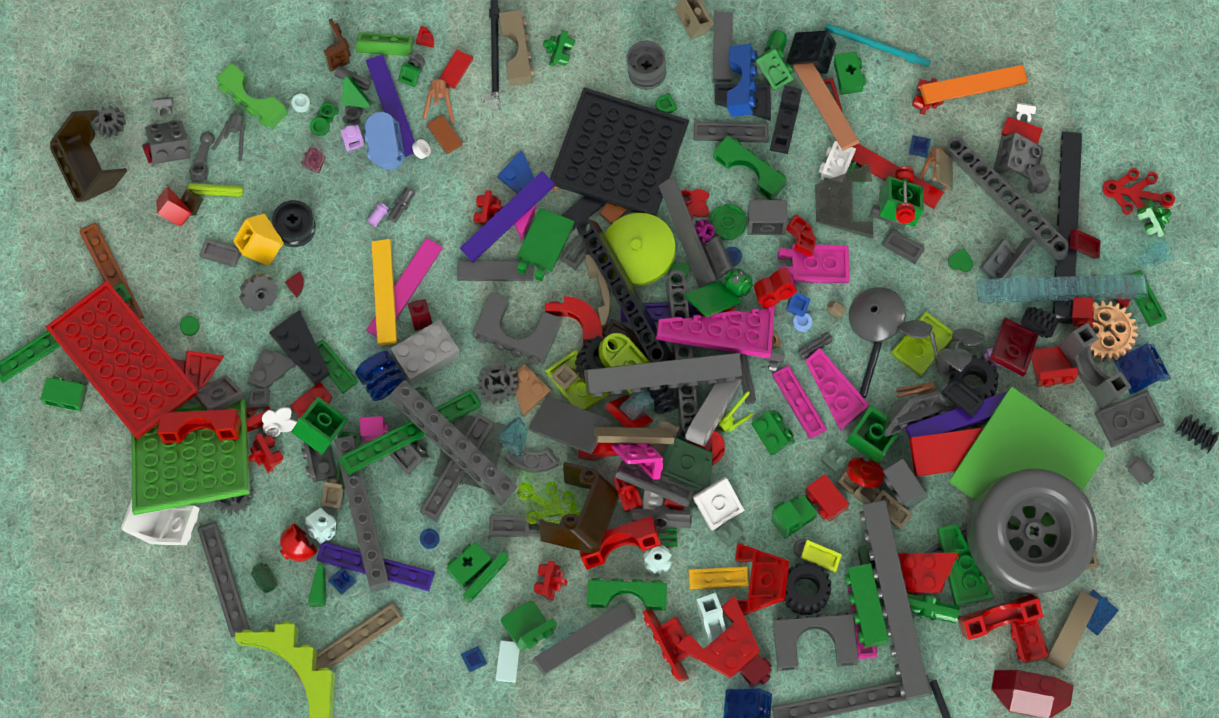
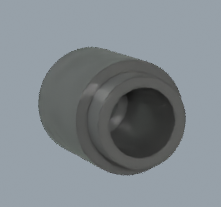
M1136 456L1126 465L1128 472L1140 485L1142 483L1147 485L1155 478L1153 476L1155 471L1143 458L1140 459Z

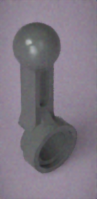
M204 132L200 136L201 145L194 164L189 169L190 177L194 181H203L209 175L205 161L209 147L215 141V137L211 132ZM198 168L203 169L201 172H194Z

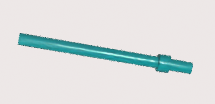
M826 24L825 30L907 59V62L913 64L915 62L926 67L930 65L931 60L918 56V53L912 51L909 53L840 27Z

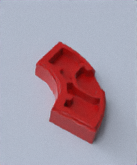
M795 214L788 223L786 231L795 238L794 250L812 257L815 250L816 237L811 230L812 227L803 218Z

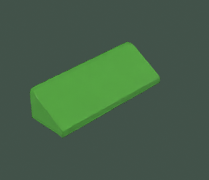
M359 32L356 41V52L408 56L412 53L413 36Z

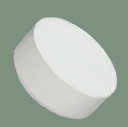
M423 139L417 140L412 145L413 152L420 159L426 158L431 153L429 144Z

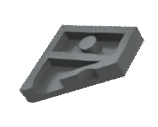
M263 348L247 382L259 388H269L276 380L283 377L292 367L294 368L296 364L291 358Z

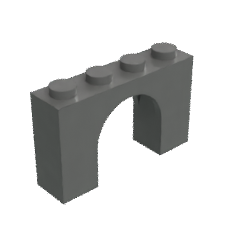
M491 291L473 330L476 341L482 344H486V342L491 343L494 348L501 351L504 349L509 350L516 357H527L534 364H545L562 325L561 318L543 312L538 326L532 335L524 339H512L505 335L500 327L509 305V298Z
M1086 323L1073 331L1058 346L1072 367H1077L1078 376L1102 409L1117 400L1132 387L1121 371L1112 377H1108L1098 368L1091 354V346L1099 338L1089 323Z
M840 612L836 616L818 614L816 617L809 618L808 615L797 616V619L779 617L777 620H774L773 632L777 671L798 669L797 639L802 633L812 629L824 631L832 638L835 646L837 667L857 665L858 655L853 614L848 615L847 612Z

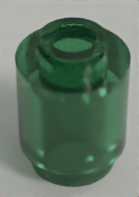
M259 563L252 568L251 575L259 589L263 590L264 593L271 592L278 586L276 583L277 579L268 564Z

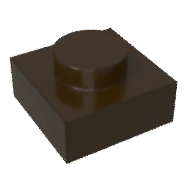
M185 190L181 201L192 212L191 215H196L203 198L191 190Z

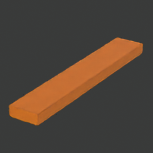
M1023 65L924 84L920 86L924 103L930 104L1024 85L1028 83V79Z

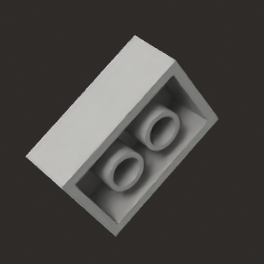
M440 320L390 348L392 357L411 386L461 357L460 350Z

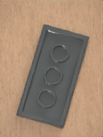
M547 396L529 426V430L592 454L598 444L594 435V427H608L611 421L606 417Z

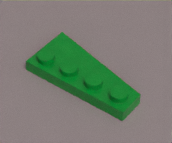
M958 525L937 528L942 553H959V557L956 559L948 578L954 605L957 606L994 598L971 556Z

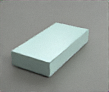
M501 640L496 681L516 683L520 650L515 642Z

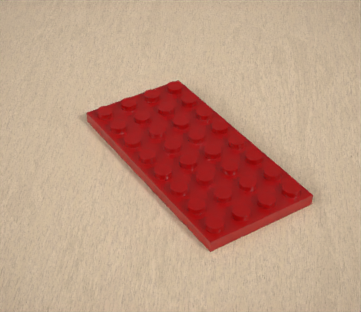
M105 281L45 326L137 440L159 424L161 413L175 412L199 393L197 388L108 281Z

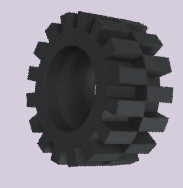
M1029 307L1026 309L1020 323L1025 328L1039 334L1042 338H1051L1058 325V320L1046 310L1042 311L1041 308Z

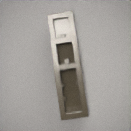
M846 470L836 482L864 505L885 500L890 522L900 530L913 515L884 490H880L877 487H864L852 481L847 475Z

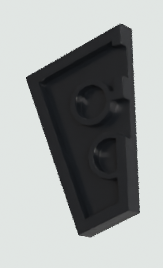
M715 84V104L727 108V91L733 89L738 84ZM756 84L757 90L754 91L756 106L753 107V114L751 115L771 121L770 84Z

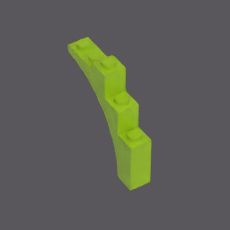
M284 621L281 624H275V632L264 629L261 632L242 630L240 633H235V641L239 645L254 646L268 650L283 658L295 669L306 690L309 702V718H333L335 674L329 668H318V671H316L317 651L307 644H302L298 647L299 629L293 622Z

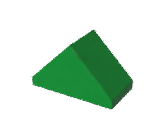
M351 75L345 77L341 105L362 108L370 107L373 103Z

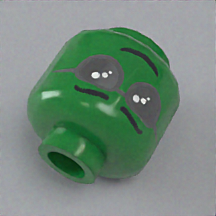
M742 269L730 270L724 278L726 280L725 288L737 297L746 296L753 287L752 277Z

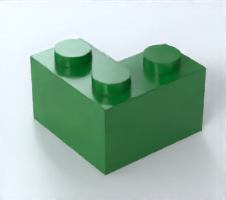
M804 495L801 497L796 496L786 503L780 502L773 508L771 522L783 538L787 539L817 518L818 513Z

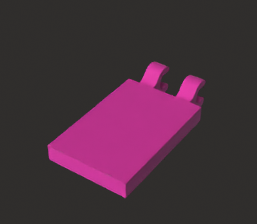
M792 244L791 249H779L778 260L791 259L792 267L780 266L779 270L787 268L793 276L794 282L849 283V246L815 245L812 257L794 250L795 244Z

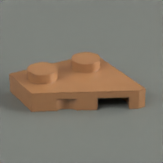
M524 364L516 371V377L519 379V383H516V385L519 387V390H515L523 416L530 412L551 392Z

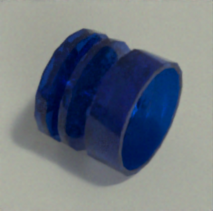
M382 351L369 357L355 371L361 384L367 385L365 389L367 393H370L372 401H380L387 398L391 392L406 380L401 369L395 367L396 362L388 351Z

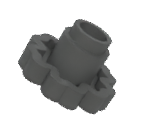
M263 273L253 274L251 278L245 279L241 285L240 290L242 293L239 298L246 308H251L255 312L263 311L266 305L271 306L274 303V300L277 298L275 291L278 289V286L271 277H266Z

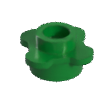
M324 102L320 110L317 111V117L325 118L331 123L333 117L339 113V110L332 104Z

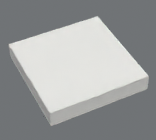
M727 477L721 478L692 496L711 531L745 511Z

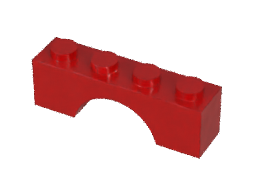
M237 409L161 413L158 434L162 443H182L189 433L198 429H209L217 434L219 440H238L241 418Z
M652 516L607 530L599 550L594 553L579 551L580 557L588 570L605 564L609 554L620 546L634 545L642 551L660 546L661 542L657 526Z
M1028 595L960 616L958 621L963 637L971 640L987 635L991 630L1003 625L1026 623L1044 616L1039 598L1034 595Z

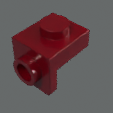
M426 299L407 303L415 331L423 330L433 324Z

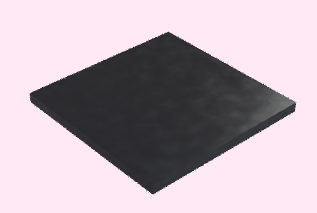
M584 87L550 179L555 183V187L637 213L657 216L663 199L659 185L671 176L689 120Z

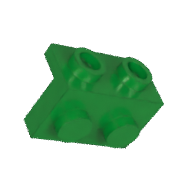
M768 410L751 423L770 455H775L787 445L795 443L793 432L785 426L782 415L775 410Z

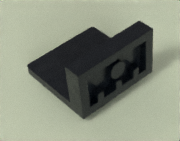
M827 30L796 32L786 63H789V65L814 64L821 74H828L837 43Z

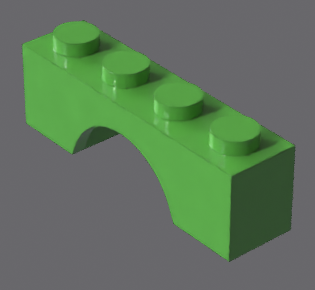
M232 63L216 78L218 89L224 94H230L232 96L231 99L237 105L242 104L249 115L257 116L259 118L258 121L264 127L269 126L273 129L288 114L286 107L273 96L265 99L250 97L245 92V85L247 83L245 74Z

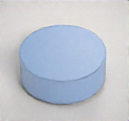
M808 313L803 317L794 316L793 326L796 330L805 332L810 329L812 318Z

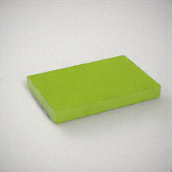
M926 311L919 320L932 325L931 332L934 334L939 354V351L945 349L953 340V331ZM905 335L890 353L919 377L935 361L934 349L929 335L926 338L920 339Z
M575 349L546 369L545 373L570 405L588 410L610 395V392H604V396L592 397V393L586 392L585 380L583 378L580 379V372H576L577 365H575V361L579 352ZM564 363L578 375V379L566 391L551 378Z

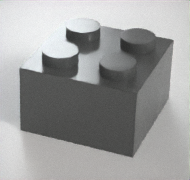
M755 198L749 200L747 213L748 235H785L787 227V200L779 198L772 200Z
M904 459L883 471L885 483L891 491L895 489L896 493L894 496L902 506L910 509L927 498L924 489Z

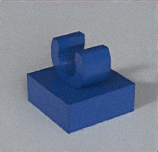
M796 292L789 298L785 310L803 317L806 314L811 299Z

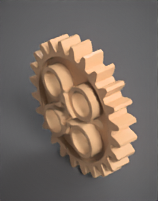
M1102 301L1100 306L1094 302L1093 320L1096 322H1093V327L1091 328L1097 332L1096 335L1099 339L1091 346L1093 359L1098 355L1100 356V361L1107 357V360L1110 362L1112 356L1118 360L1119 354L1124 357L1126 351L1130 352L1131 346L1135 345L1136 341L1134 339L1137 338L1138 334L1134 332L1137 331L1138 327L1132 325L1135 324L1136 320L1130 319L1132 313L1125 314L1126 307L1120 310L1119 303L1114 307L1112 306V301L1108 305H1105V302ZM1100 316H1106L1109 320L1103 321ZM1115 328H1122L1124 332L1119 333ZM1104 341L1111 342L1112 346H1106Z

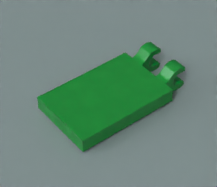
M540 208L517 255V258L520 259L517 272L525 274L529 263L538 266L534 274L535 279L542 282L547 270L553 272L572 232L575 221Z

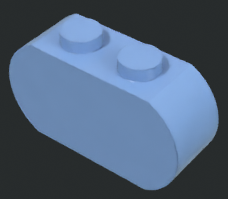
M377 112L371 115L365 123L366 132H364V137L369 148L367 149V155L380 168L393 170L399 167L405 159L400 125L388 113Z

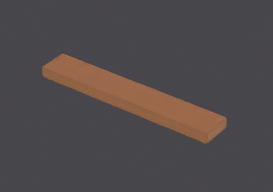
M814 64L793 65L794 70L841 150L845 151L858 144V138Z

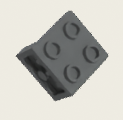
M1017 133L1001 137L994 171L1003 173L1012 170L1029 179L1026 171L1028 168L1040 165L1043 147Z

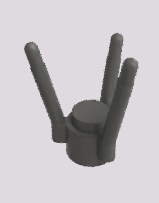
M230 114L212 150H216L223 136L224 139H227L230 132L237 133L240 131L238 159L242 161L244 130L246 128V125L243 124L244 118L242 116Z

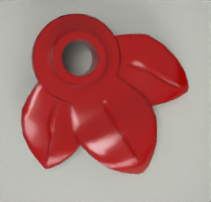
M702 189L680 191L682 197L689 198V201L685 202L692 220L694 216H709V209L705 204V201L710 196L709 193Z

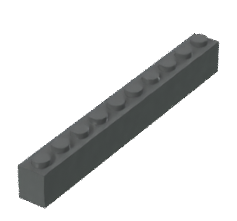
M886 501L862 505L863 511H860L862 523L866 522L867 530H864L866 542L870 541L872 548L868 549L870 561H875L876 568H873L875 580L879 579L880 587L877 588L879 599L884 600L885 606L881 607L883 617L888 618L889 626H886L888 638L892 637L894 644L890 645L892 657H897L898 664L894 665L897 677L901 676L903 683L899 684L901 696H906V701L930 696Z

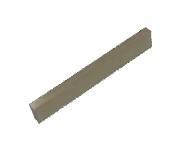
M389 604L318 652L316 671H318V668L332 669L404 620L394 604ZM293 669V671L295 672V674L297 675V677H298L299 680L301 681V679H300L298 673L295 671V669Z

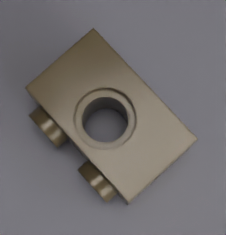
M680 0L674 8L691 39L707 34L714 24L701 0Z

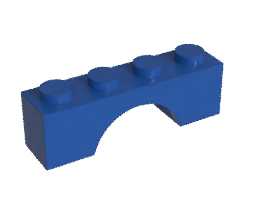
M751 43L729 46L730 66L733 72L742 75L739 84L727 91V108L731 117L753 114V107L756 106L754 91L757 90L754 77L757 76L755 58L758 55L757 51L753 50Z

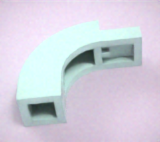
M716 593L697 599L699 616L709 644L726 630L723 610Z

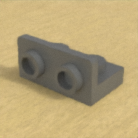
M416 441L390 454L406 474H410L422 460L429 458L426 454V449L421 444H417Z
M304 442L305 448L301 449L304 460L308 459L309 466H306L308 478L312 477L313 483L335 478L336 474L330 447L321 455Z

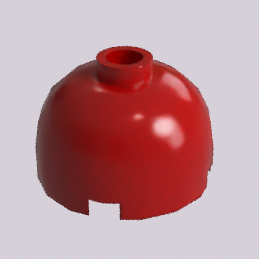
M295 523L289 525L280 536V546L282 548L280 553L287 560L290 558L295 562H304L313 557L318 551L313 543L311 546L309 545L310 542L305 536L307 534Z

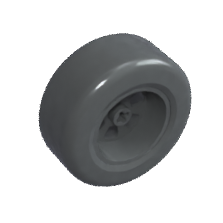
M1037 468L1024 469L996 479L978 495L968 517L967 542L975 564L992 583L1012 593L1036 595L1061 589L1072 583L1083 573L1090 563L1096 548L1097 522L1088 498L1074 482L1053 471ZM1034 506V517L1027 519L1022 511L1023 507ZM1046 512L1054 520V524L1045 527L1041 522V518ZM1011 516H1014L1020 522L1018 530L1008 529L1007 524ZM1033 528V529H1034V532L1032 533L1033 535H1030L1029 532H1030L1031 529ZM1046 534H1054L1056 536V541L1052 548L1043 541ZM1015 537L1021 539L1023 545L1019 551H1015L1009 543L1010 539ZM1031 545L1038 546L1041 552L1040 557L1030 558L1028 556Z

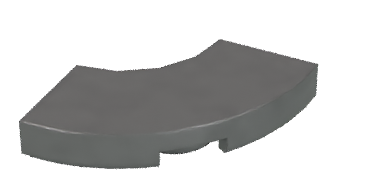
M518 446L504 456L511 465L526 472H544L559 465L548 449L541 452H530Z

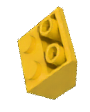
M265 214L246 218L233 240L243 256L267 266L272 263L284 243Z

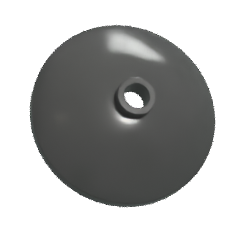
M875 287L863 291L854 299L849 310V322L853 331L860 338L869 342H882L895 336L899 332L897 330L898 326L904 323L906 317L905 305L900 296L884 287ZM873 308H878L876 312H872Z

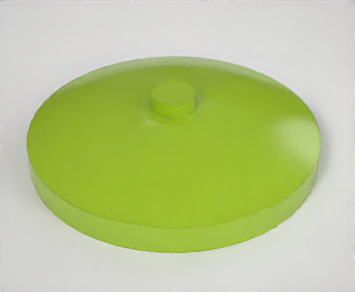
M647 213L625 215L616 220L605 232L608 242L633 286H645L658 281L673 265L676 256L675 238L669 226L654 215ZM607 255L604 257V263L608 260ZM616 271L613 272V278L617 275Z

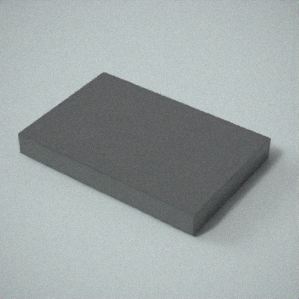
M1148 391L1095 412V416L1111 447L1120 445L1165 425Z

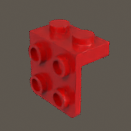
M1059 346L1035 349L1033 351L1031 360L1037 387H1052L1057 384L1068 385L1076 381L1079 375L1077 367H1072Z

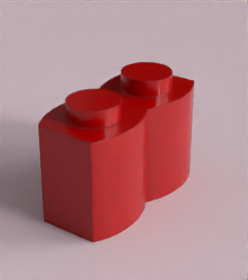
M787 268L777 270L770 277L759 280L753 286L757 300L764 309L775 306L780 300L787 299L797 292L793 276Z

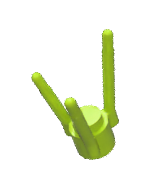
M749 391L740 398L728 413L726 412L718 423L717 427L724 433L728 430L732 432L737 426L753 416V413H750L733 424L734 418L732 414L750 394Z

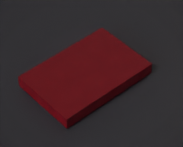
M1005 317L1001 322L989 360L1024 377L1027 373L1039 334Z

